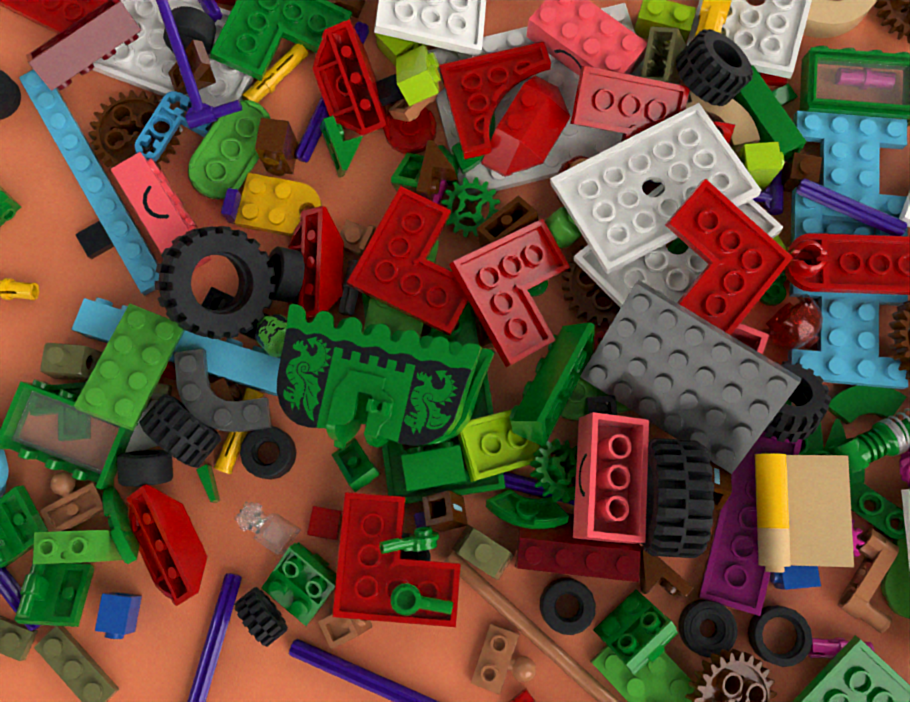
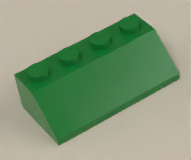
M588 322L562 326L559 334L553 335L555 341L549 344V352L546 358L542 357L539 360L534 380L528 381L525 385L522 402L520 405L516 404L511 411L509 421H511L514 434L545 447L581 378L582 372L594 353L595 324Z

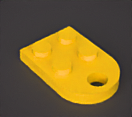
M248 173L235 224L238 227L292 237L295 228L300 222L301 211L307 206L314 208L322 206V203L316 191L307 184Z

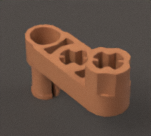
M869 528L858 539L865 542L863 546H856L859 552L866 557L844 590L838 606L854 618H861L875 628L876 631L883 633L889 628L892 618L870 604V599L897 557L899 546L874 529Z

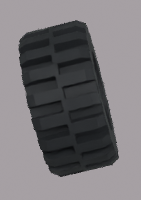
M225 226L202 227L187 231L183 236H178L172 241L173 245L170 248H165L161 255L164 259L161 264H157L155 271L159 273V281H155V290L160 292L161 297L157 298L160 306L165 307L167 310L166 315L171 321L178 323V327L202 337L211 339L226 337L230 339L238 337L239 332L247 333L252 330V323H260L265 317L262 313L263 309H270L273 302L268 298L270 292L275 293L276 284H271L270 277L275 276L273 267H268L266 264L270 260L267 252L260 251L258 248L261 244L254 238L248 239L247 233L241 230H232L230 227ZM210 255H221L229 259L234 265L239 279L235 298L229 305L220 310H210L201 306L195 299L191 287L192 273L201 259Z
M654 438L648 442L645 543L641 544H643V549L651 556L696 558L703 554L707 548V542L711 536L710 530L713 525L712 466H710L709 454L706 453L707 449L696 440Z

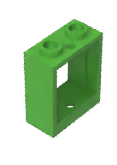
M111 530L34 532L33 564L102 562L123 559L110 535Z

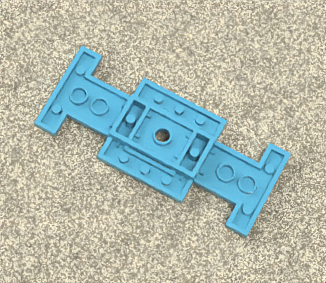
M797 111L793 116V123L807 142L820 143L822 162L819 185L899 219L907 196L879 194L880 148L903 149L907 146V120ZM797 187L792 190L791 243L799 236L809 233L874 235V227L796 193ZM908 227L901 236H908ZM875 228V235L892 236ZM790 282L789 297L812 298L813 302H818L817 351L789 350L788 361H790L791 365L796 363L802 364V368L812 369L815 376H820L824 380L823 382L893 389L908 388L907 371H899L898 369L901 364L900 360L879 357V304L900 306L903 305V302L908 301V295L808 292L795 287Z

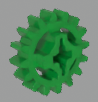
M464 177L463 185L460 186L457 182H453L455 190L452 192L446 189L445 192L449 199L441 201L443 205L447 206V209L451 210V215L446 225L455 224L453 232L457 234L462 229L463 236L466 238L469 232H473L474 236L478 237L476 228L499 210L495 209V206L501 203L500 199L492 198L497 193L495 189L487 190L489 182L485 181L481 186L479 185L478 177L474 178L473 183H469L468 179ZM466 190H478L482 194L478 196L468 195ZM458 196L460 199L459 209L453 213V203ZM468 201L472 204L478 203L475 207L477 211L475 214H472L470 211L464 212L467 209L466 203ZM489 202V213L486 219H484L482 210ZM464 219L474 220L476 225L466 226L461 224L460 221Z
M558 438L554 439L551 443L547 441L545 447L540 446L533 453L535 458L529 464L535 468L530 473V476L537 477L538 479L534 486L536 488L541 486L544 488L542 494L544 497L552 494L553 502H557L561 498L564 504L571 500L575 501L577 446L572 449L568 440L561 444ZM574 483L573 487L567 488V485Z

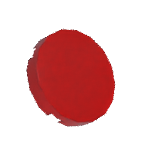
M425 107L420 111V115L410 122L393 119L390 113L389 115L387 114L388 126L383 128L386 140L394 150L402 154H407V152L413 154L421 153L426 150L427 141H434L436 138L437 123L434 114Z

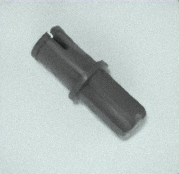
M348 260L347 272L342 284L343 293L340 298L338 312L345 316H352L354 314L358 293H360L347 285V281L358 260Z

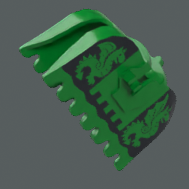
M291 304L288 309L286 334L279 364L276 391L280 406L290 420L301 426L326 429L329 437L334 440V447L344 449L346 443L358 433L361 424H366L364 431L366 442L370 446L377 448L383 446L389 440L411 446L444 443L459 435L469 423L494 352L491 349L482 348L479 344L467 343L464 346L458 342L450 344L448 339L442 336L436 338L424 336L420 340L418 332L414 330H397L391 337L389 326L383 323L377 325L370 324L363 333L362 323L355 317L342 319L337 328H335L334 317L327 311H320L313 318V321L309 323L306 320L305 309L300 305Z

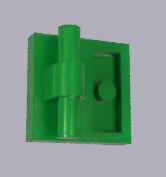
M24 485L16 486L0 497V568L7 567L34 547V532H49Z
M298 542L288 548L261 588L302 624L307 626L334 591L337 574L329 568L330 564L320 555L311 553Z
M32 562L30 572L25 576L20 591L22 597L14 621L19 624L79 627L95 568L91 564H33Z
M637 589L593 629L634 676L649 661L653 663L665 651L664 647L679 633L674 623Z

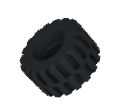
M711 29L700 31L676 58V69L684 84L696 96L711 105L724 106L728 104L753 78L752 66L741 48L727 36Z
M783 361L780 366L801 378L800 384L788 398L796 406L784 404L764 432L766 433L765 436L770 439L774 436L777 437V441L784 442L785 439H788L792 443L797 442L799 438L805 440L816 431L829 408L831 396L827 395L829 392L828 386L822 385L824 380L820 376H815L812 369H804L802 364L799 363L791 365L790 361Z
M163 394L139 421L142 430L157 445L177 460L195 468H198L221 441L219 433L214 428L205 425L195 418L181 401L171 395Z

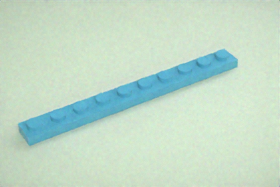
M34 69L20 76L21 83L138 289L144 296L154 291L155 281H159V273L155 272L158 262L59 90L55 88L51 91Z

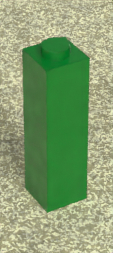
M753 65L751 67L753 70L752 80L733 100L743 106L752 117L760 136L758 143L779 142L780 152H783L784 162H786L794 152L800 153L807 141Z

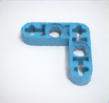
M171 91L163 97L137 138L135 153L141 152L147 160L152 158L156 162L180 124L205 137L212 123L191 129L185 118V111H188V107H192L189 97L180 92ZM180 102V108L171 109L170 103ZM163 121L170 126V129L166 133H158L153 128L154 124ZM152 136L155 139L153 143L154 153L149 151L147 154H144L142 146L148 147L152 141Z

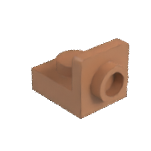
M346 219L340 232L344 241V250L361 257L376 231L375 226L369 225L367 228Z
M333 614L318 621L330 649L372 628L370 620L332 617Z

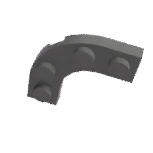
M204 349L174 353L178 393L186 409L195 418L211 428L225 432H245L272 428L268 398L225 401L213 392L208 379L207 357Z

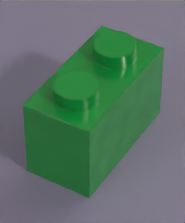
M451 441L436 444L437 449L425 451V447L407 449L408 454L401 455L407 492L466 483L460 445L454 446V442Z

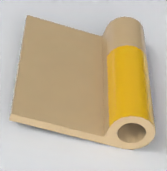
M755 454L759 565L765 566V572L783 573L785 572V567L791 565L854 567L848 456Z

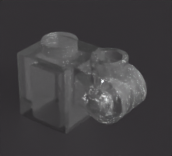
M246 501L243 509H240V513L234 518L237 524L240 525L239 528L244 531L254 532L256 534L253 538L275 554L284 555L301 529L279 514H264L261 504Z

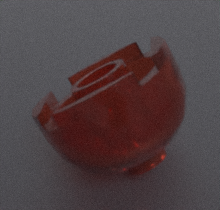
M808 294L797 297L800 302L796 305H792L789 302L783 306L766 323L769 329L762 330V332L769 334L768 338L778 347L786 350L798 349L802 346L809 348L818 341L819 336L817 334L822 329L824 318L821 309Z

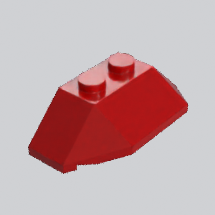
M346 20L325 29L312 69L329 116H334L336 123H340L342 126L362 136L387 127L386 109L379 100L375 74L367 52L351 20Z
M536 75L522 85L496 127L490 141L492 153L484 155L482 165L507 177L513 175V173L544 163L571 117L559 87Z
M325 206L301 212L300 222L295 228L288 245V249L297 250L302 253L305 264L301 290L296 299L288 304L302 306L306 311V319L316 317L320 311H328L343 293L344 241Z
M148 484L143 485L126 498L127 506L130 508V525L140 544V554L155 586L166 597L170 598L175 606H178L199 593L208 556L184 505Z

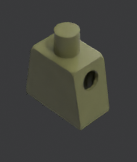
M650 28L641 77L680 84L681 78L676 69V58L687 45L678 28Z
M46 343L40 369L42 373L54 379L87 381L103 352L82 345ZM92 360L90 369H87L86 362Z
M470 525L466 526L452 548L458 555L496 580L500 579L514 557V554Z

